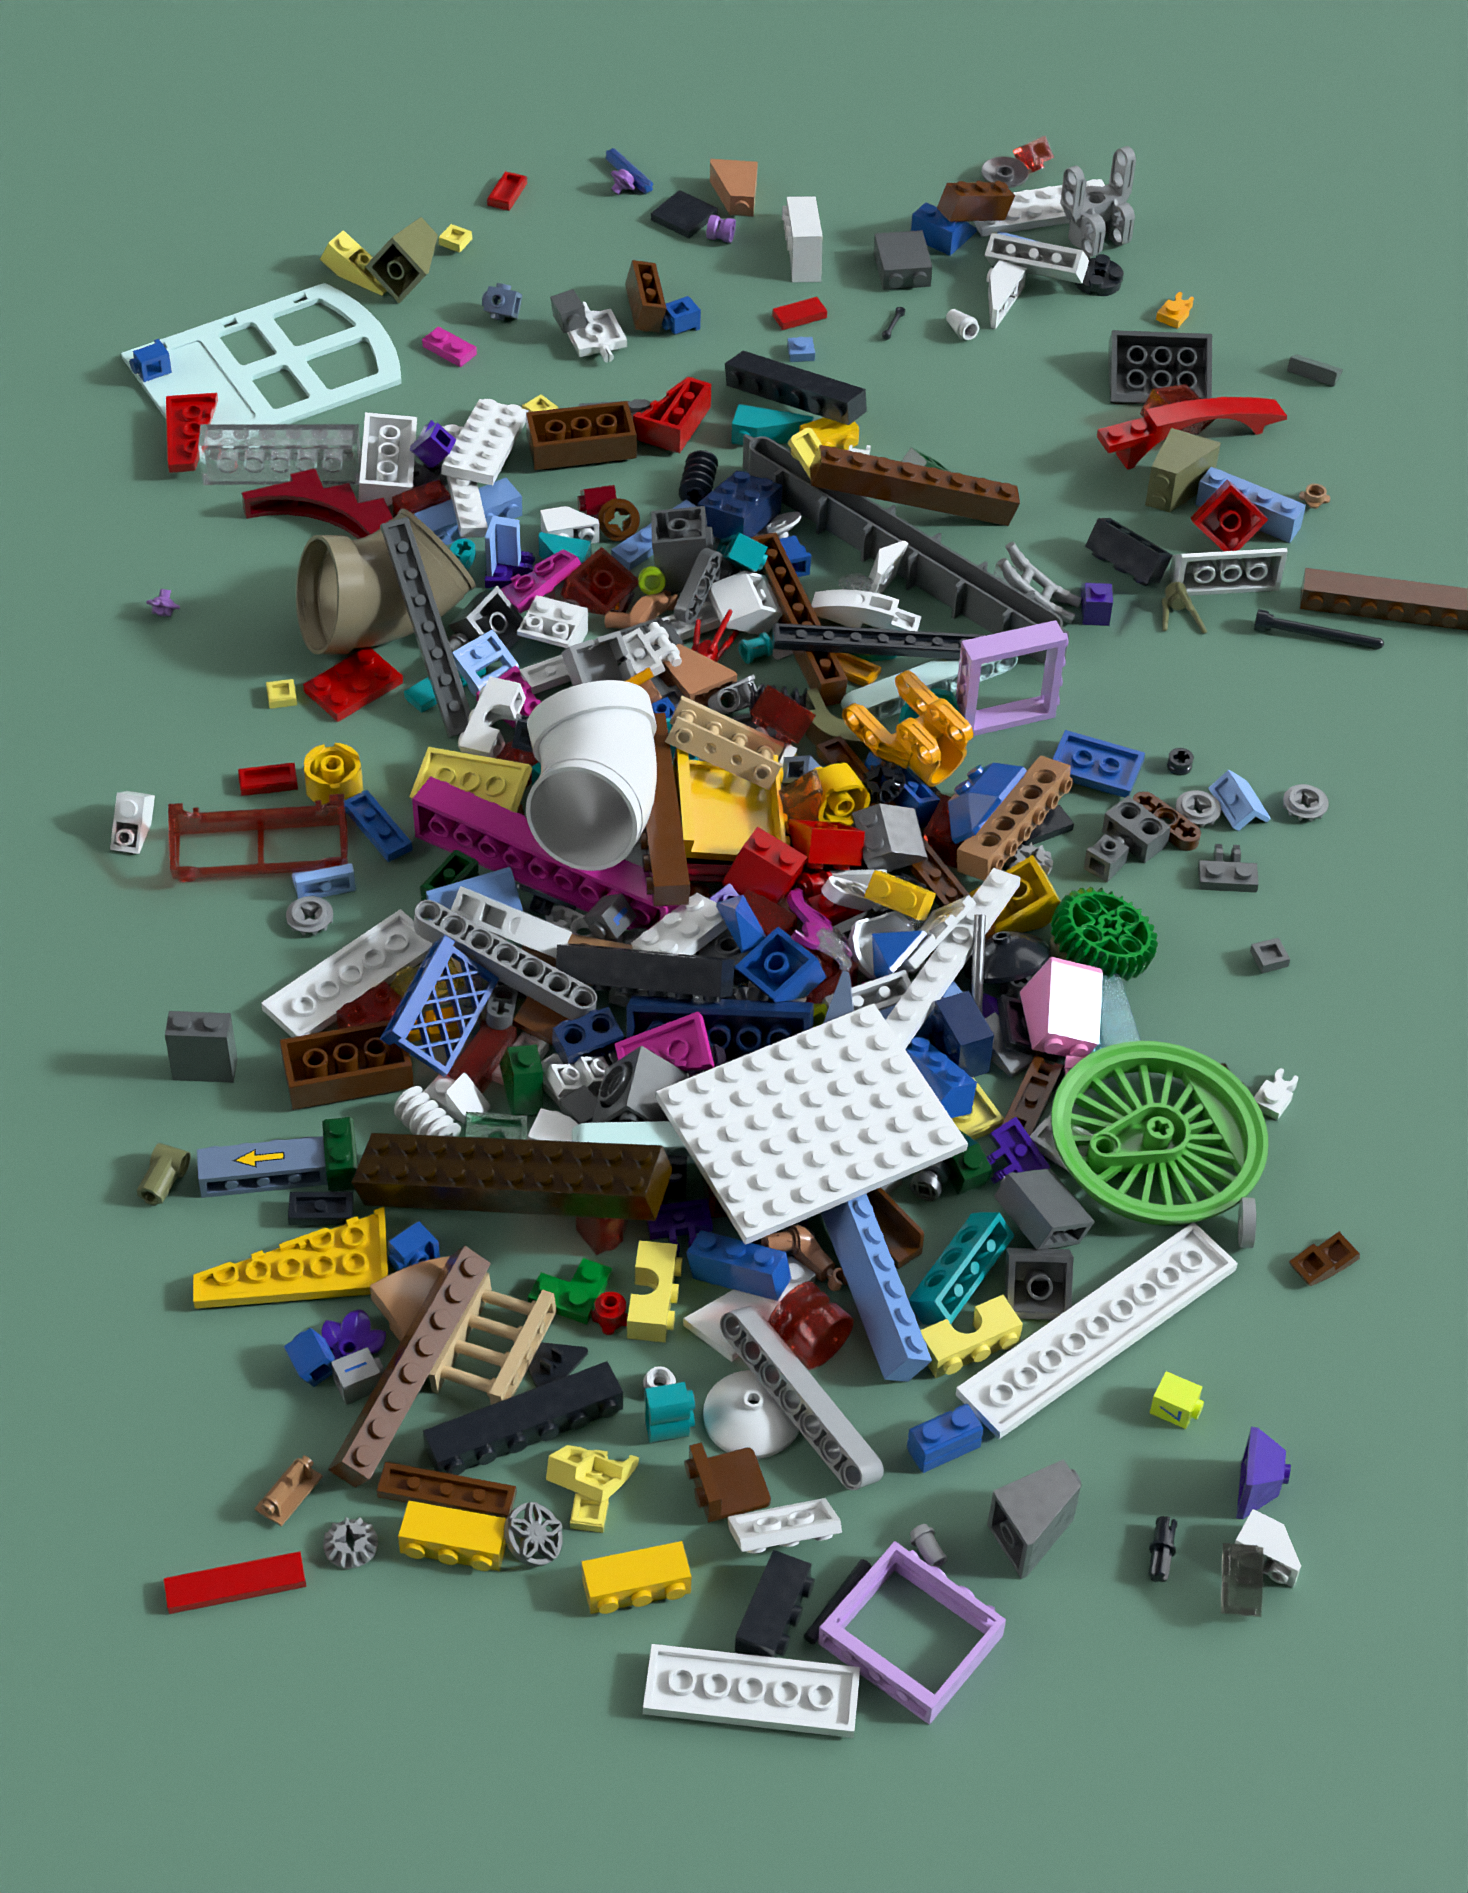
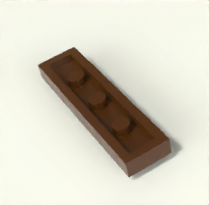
M385 1462L377 1488L378 1498L404 1503L414 1501L501 1518H507L512 1511L517 1494L516 1486L390 1462Z

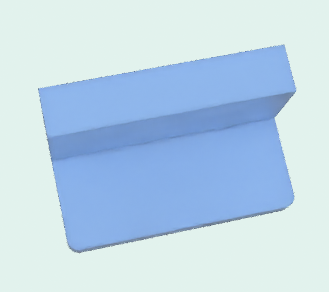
M498 516L492 517L485 535L487 576H493L497 563L519 566L521 561L519 520Z
M1228 770L1208 787L1211 794L1219 801L1221 810L1234 829L1240 831L1254 817H1258L1265 822L1271 819L1247 780Z
M344 862L292 873L298 899L306 896L322 898L356 891L352 863Z

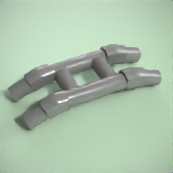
M1009 542L1005 548L1011 556L1010 559L1015 567L1023 571L1020 576L1015 568H1012L1008 559L1002 558L997 564L1002 570L1006 581L1023 594L1034 590V600L1059 615L1064 622L1071 624L1075 614L1063 610L1062 607L1050 602V599L1053 597L1061 603H1067L1078 608L1082 598L1071 594L1070 591L1063 589L1061 586H1057L1025 558L1015 542ZM1031 579L1043 587L1041 594L1029 585Z

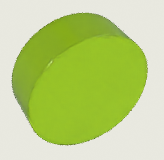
M653 566L646 567L638 575V584L641 591L645 594H658L665 587V577L659 568Z

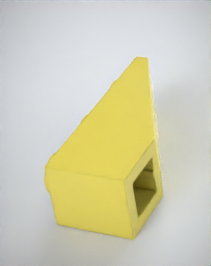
M344 230L327 244L320 260L337 276L381 296L387 292L383 285L365 267L373 257Z

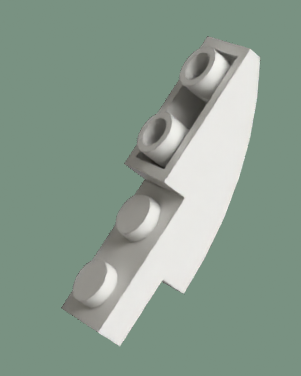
M845 589L815 592L811 604L817 616L843 624L846 627L861 628L862 623H865L877 629L917 631L921 616L897 608L899 599L867 591Z
M460 886L451 908L453 912L490 932L555 958L557 955V944H567L572 934L569 930Z

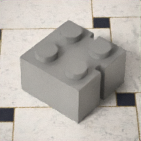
M620 631L597 637L594 641L591 639L569 646L561 653L573 686L604 680L626 681L636 675L630 659L624 661L619 666L617 665V661H620L628 654Z

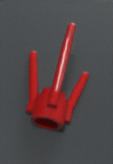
M728 609L712 641L704 640L699 644L701 620L697 619L695 621L691 650L718 663L720 657L739 634V630H735L718 650L717 644L733 613L732 609Z

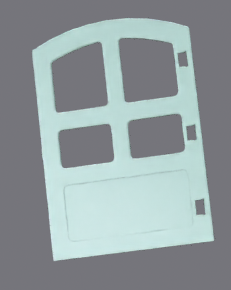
M326 283L160 339L169 352L172 373L143 382L138 373L134 374L165 419L166 396L218 393V403L200 456L402 384L400 363L396 349L381 323L355 299ZM306 298L304 301L294 303V301ZM322 303L354 325L352 328L304 345L294 346L274 319ZM236 322L235 325L224 327V325ZM248 327H255L274 351L275 355L247 365H240L220 337ZM365 341L369 343L374 354L378 373L330 390L325 387L307 361ZM154 342L121 353L122 359L131 371L129 360L134 358L133 351L155 344ZM280 370H288L309 398L279 409H273L252 381Z

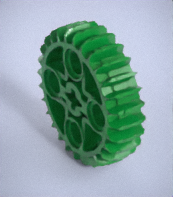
M1089 887L1087 890L1084 888H1080L1078 891L1072 890L1058 904L1050 924L1052 927L1051 934L1055 936L1054 943L1060 945V952L1067 953L1066 959H1072L1076 963L1102 969L1106 981H1109L1112 977L1116 982L1121 981L1122 978L1125 981H1129L1132 977L1137 978L1148 968L1155 957L1158 946L1156 941L1158 935L1153 932L1155 926L1148 924V916L1141 915L1142 909H1135L1133 901L1127 903L1123 900V896L1120 898L1114 896L1113 891L1109 892V894L1105 893L1103 888H1100L1097 892L1093 887Z

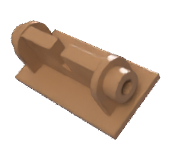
M303 1456L301 1459H295L254 1508L255 1511L282 1527L322 1479L323 1475L311 1468L314 1463L309 1457Z

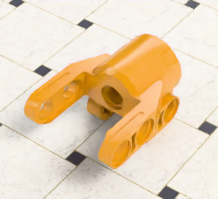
M905 670L895 677V685L899 696L919 715L918 718H907L896 726V732L891 734L862 705L856 703L849 705L843 709L842 717L848 728L877 757L891 763L894 762L905 769L910 767L927 786L934 787L946 780L961 765L967 755V743L973 738L974 733L969 722L947 700L938 698L913 672Z

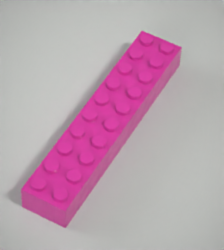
M430 776L412 798L416 838L451 853L454 850H459L476 859L480 866L492 871L510 867L515 881L577 906V908L589 912L603 896L622 893L638 916L626 928L627 930L638 927L649 930L656 921L662 920L665 915L680 906H653L652 894H646L645 878L649 877V872H643V867L626 859L613 867L596 871L572 868L557 861L538 844L529 828L527 817L503 808L497 803L475 796L471 792L454 787L446 781H440Z

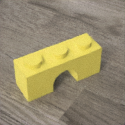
M639 1240L635 1265V1285L648 1286L655 1291L646 1295L631 1294L627 1318V1339L666 1343L667 1330L674 1329L675 1311H670L671 1303H677L679 1284H674L675 1276L681 1277L683 1257H677V1244Z
M1000 1295L975 1306L973 1326L977 1331L974 1333L964 1334L956 1331L948 1319L924 1328L920 1331L932 1359L927 1366L934 1377L938 1378L944 1374H954L961 1367L969 1363L981 1362L990 1354L1001 1349H1011L1020 1341L1023 1323L1004 1295Z

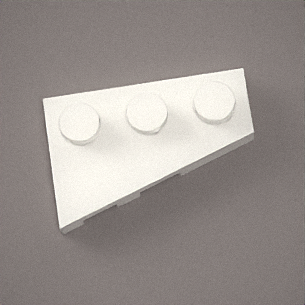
M968 895L934 910L919 929V931L924 930L927 936L894 973L905 970L906 973L914 974L920 970L925 964L924 960L977 903Z

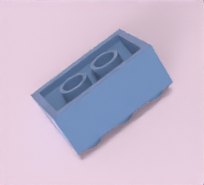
M510 867L426 891L427 900L435 901L450 910L458 890L462 886L523 911Z

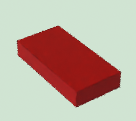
M505 171L487 198V206L510 211L527 185V176Z
M818 297L772 309V316L782 330L825 319L828 313Z
M295 762L238 769L241 796L298 790Z

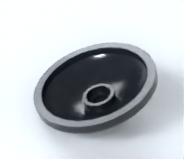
M1002 931L986 937L983 983H1007L1035 974L1051 957L1049 945L1035 935L1017 931ZM972 955L962 967L964 974L969 979H971Z

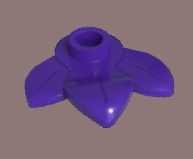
M361 1309L348 1313L343 1318L342 1324L326 1320L322 1326V1337L325 1338L330 1349L333 1351L336 1360L367 1347L371 1354L377 1353L384 1346L386 1340L385 1331L371 1330L369 1316ZM346 1350H354L351 1353L344 1352Z

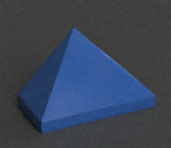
M744 895L717 902L716 907L741 953L753 950L767 937Z
M924 930L873 933L874 976L879 979L894 973L927 936Z

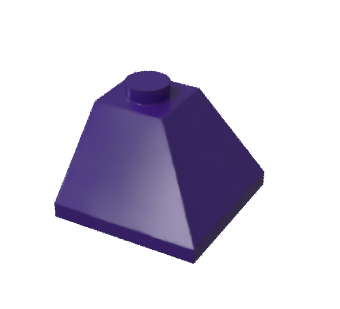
M1251 1426L1241 1460L1237 1519L1246 1518L1253 1509L1257 1511L1277 1498L1282 1484L1289 1483L1291 1464H1285L1286 1450L1258 1427Z

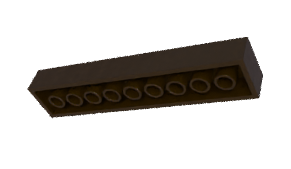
M371 1133L353 1177L352 1184L364 1206L656 1221L671 1176L672 1167L662 1145Z

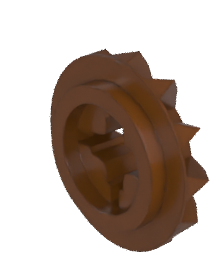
M611 499L602 506L598 514L599 528L607 538L614 541H624L638 530L640 524L639 512L635 505L626 499ZM614 509L619 515H629V517L622 521V531L618 524L608 523L615 518Z

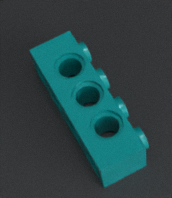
M1000 1212L971 1213L912 1293L908 1301L922 1324H936L945 1319H948L951 1324L1015 1235Z

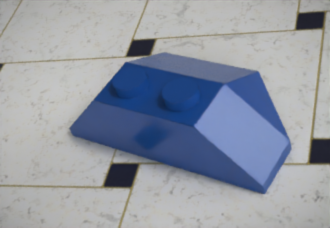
M993 762L985 767L978 765L967 773L969 778L955 787L954 791L956 793L948 801L951 836L955 844L978 833L988 818L1025 776L1027 771L1023 766Z

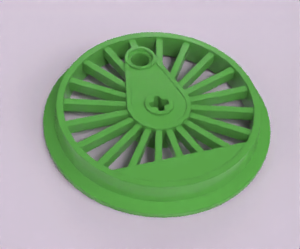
M1130 1041L1099 1049L1080 1060L1070 1069L1060 1083L1052 1105V1136L1057 1152L1067 1170L1081 1188L1099 1204L1116 1214L1137 1222L1175 1226L1190 1224L1220 1215L1239 1204L1241 1197H1247L1258 1183L1267 1161L1269 1144L1266 1122L1253 1095L1231 1071L1202 1053L1180 1045L1159 1041ZM1138 1072L1144 1106L1141 1105L1125 1077V1073ZM1148 1072L1165 1075L1160 1103L1153 1102ZM1113 1077L1132 1110L1102 1081ZM1172 1077L1181 1079L1186 1087L1174 1107L1167 1105ZM1093 1088L1118 1113L1083 1094L1088 1089ZM1191 1096L1197 1106L1183 1115L1180 1111ZM1077 1104L1111 1123L1073 1114L1072 1109ZM1201 1114L1203 1115L1205 1120L1189 1125L1191 1121ZM1071 1124L1098 1133L1094 1135H1073ZM1208 1130L1213 1132V1134H1198ZM1089 1145L1086 1156L1082 1157L1077 1147ZM1205 1146H1221L1223 1151ZM1204 1159L1232 1165L1238 1176L1236 1177ZM1194 1168L1224 1183L1228 1187L1219 1192ZM1156 1170L1158 1172L1163 1205L1148 1202L1153 1174ZM1141 1171H1147L1141 1200L1126 1195ZM1167 1171L1186 1204L1173 1205ZM1130 1172L1119 1190L1106 1183L1118 1173ZM1182 1173L1191 1182H1193L1208 1197V1199L1198 1202L1189 1185L1187 1184L1186 1180L1184 1179Z

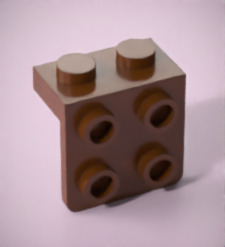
M702 1442L689 1445V1459L684 1460L685 1469L689 1480L693 1479L695 1483L694 1493L699 1508L704 1509L708 1523L727 1518L728 1516L766 1508L770 1505L771 1496L752 1448L747 1447L707 1458Z

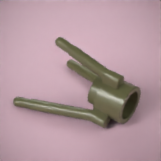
M1181 582L1169 584L1165 589L1166 597L1161 600L1163 605L1162 630L1167 631L1169 607L1175 610H1182L1186 607L1203 634L1207 633L1201 618L1192 604L1191 598L1188 596L1185 585Z

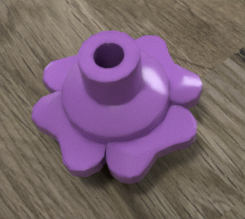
M620 169L618 172H611L615 182L611 189L619 195L622 189H631L632 191L635 189L633 185L634 178L628 171Z
M160 589L158 597H155L154 600L146 601V604L152 606V614L156 613L158 616L166 617L171 616L173 610L180 609V606L170 599L171 590Z

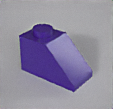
M1081 583L1083 625L1109 626L1113 607L1112 584Z

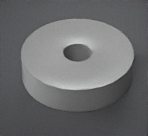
M1241 1197L1238 1211V1243L1240 1248H1253L1256 1235L1255 1198Z

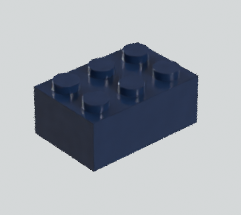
M736 471L698 503V507L705 506L707 527H712L713 537L724 539L741 533L751 538L781 513L782 485L774 483L767 478L752 476L745 471Z

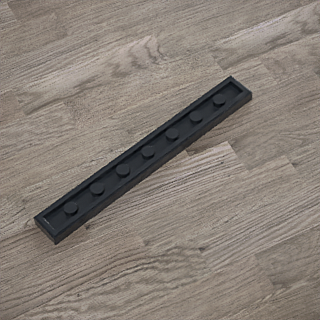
M773 623L772 629L773 649L943 659H960L962 641L987 636L981 634Z

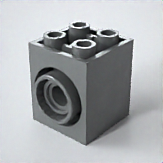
M705 506L651 511L655 567L659 568L665 577V587L660 593L665 590L670 591L671 595L681 593L699 553L704 548L715 551L712 527H707Z
M640 1046L605 1069L592 1123L669 1121L656 1100V1091L688 1079L690 1075L645 1047Z

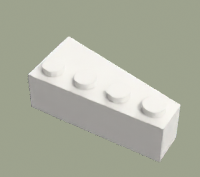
M787 197V206H782V220H784L787 251L790 254L792 282H821L823 236L816 197Z

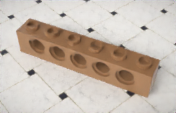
M1040 755L1027 770L1025 776L984 823L978 833L966 839L957 849V872L985 881L993 868L1001 870L1008 858L1015 855L1021 843L1029 839L1035 827L1042 824L1049 810L1055 809L1061 797L1070 791L1073 783L1070 777L1071 765Z

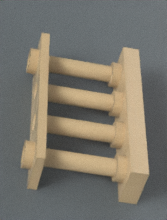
M681 696L669 723L673 726L665 742L770 790L782 767L781 763L772 760L773 755H778L779 758L784 748V743Z
M486 1272L428 1375L432 1392L438 1394L445 1380H449L486 1392L487 1396L490 1397L491 1405L513 1397L557 1312L554 1293L542 1290L537 1301L533 1300L531 1303L492 1291L490 1276ZM489 1303L527 1315V1320L524 1326L515 1328L480 1317L479 1315L485 1304ZM475 1328L513 1340L514 1345L510 1352L507 1351L503 1354L468 1343L466 1340L472 1329ZM463 1354L500 1366L501 1370L497 1378L490 1380L452 1368L458 1355Z

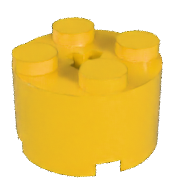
M334 743L332 747H325V744L313 748L304 759L306 794L316 804L329 807L332 811L343 810L342 801L362 792L361 762L358 753L352 747L342 743Z
M841 763L828 765L824 768L816 767L810 772V779L805 786L803 797L818 821L842 822L852 825L854 823L852 812L869 806L870 794L849 764Z

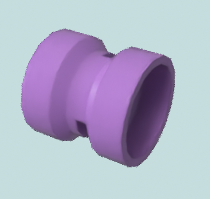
M711 215L707 224L706 238L711 240L718 238L722 239L723 242L731 243L735 234L736 220L731 218L724 220L720 219L719 216Z

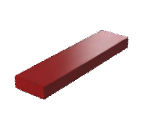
M301 1551L163 1578L169 1614L307 1587Z

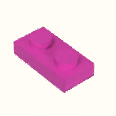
M439 326L422 339V346L459 367H462L477 355L476 346Z

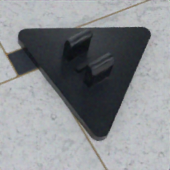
M517 883L516 888L533 895L530 910L546 916L551 914L554 904L576 910L577 906Z
M541 1342L528 1367L529 1374L536 1388L569 1376L588 1355V1349L582 1346Z

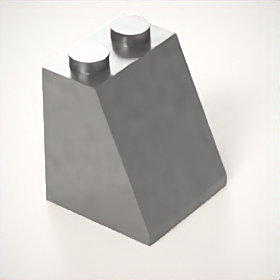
M1064 1459L993 1491L987 1526L1021 1579L1030 1574L1074 1520L1082 1484L1077 1472L1074 1469L1070 1470Z

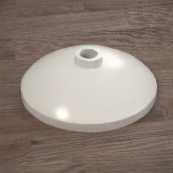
M751 1370L736 1372L724 1377L713 1386L706 1397L703 1409L706 1431L712 1441L727 1453L749 1447L754 1450L757 1459L770 1457L787 1448L798 1435L799 1429ZM754 1400V1401H757L758 1403H757V1404H750L748 1401Z

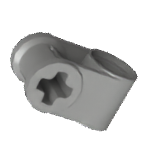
M751 675L712 694L708 700V707L723 715L748 708L751 683H753L754 689L757 691L754 683L755 676ZM721 696L727 699L728 708L721 704Z

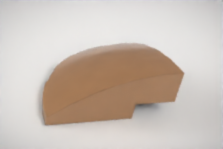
M450 1256L435 1258L406 1267L370 1285L371 1300L389 1321L390 1330L400 1342Z

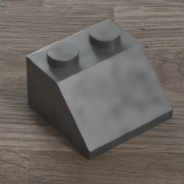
M877 804L852 812L856 828L865 831L863 858L869 870L885 869L887 872L928 859L914 808Z
M1006 1247L1005 1298L1019 1319L1054 1320L1072 1307L1074 1256L1070 1249L1037 1250L1036 1248Z

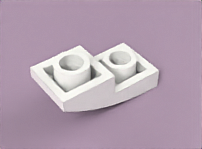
M580 1057L575 1064H551L545 1071V1074L558 1097L566 1096L583 1085L590 1091L600 1089L605 1069L609 1066L604 1057Z

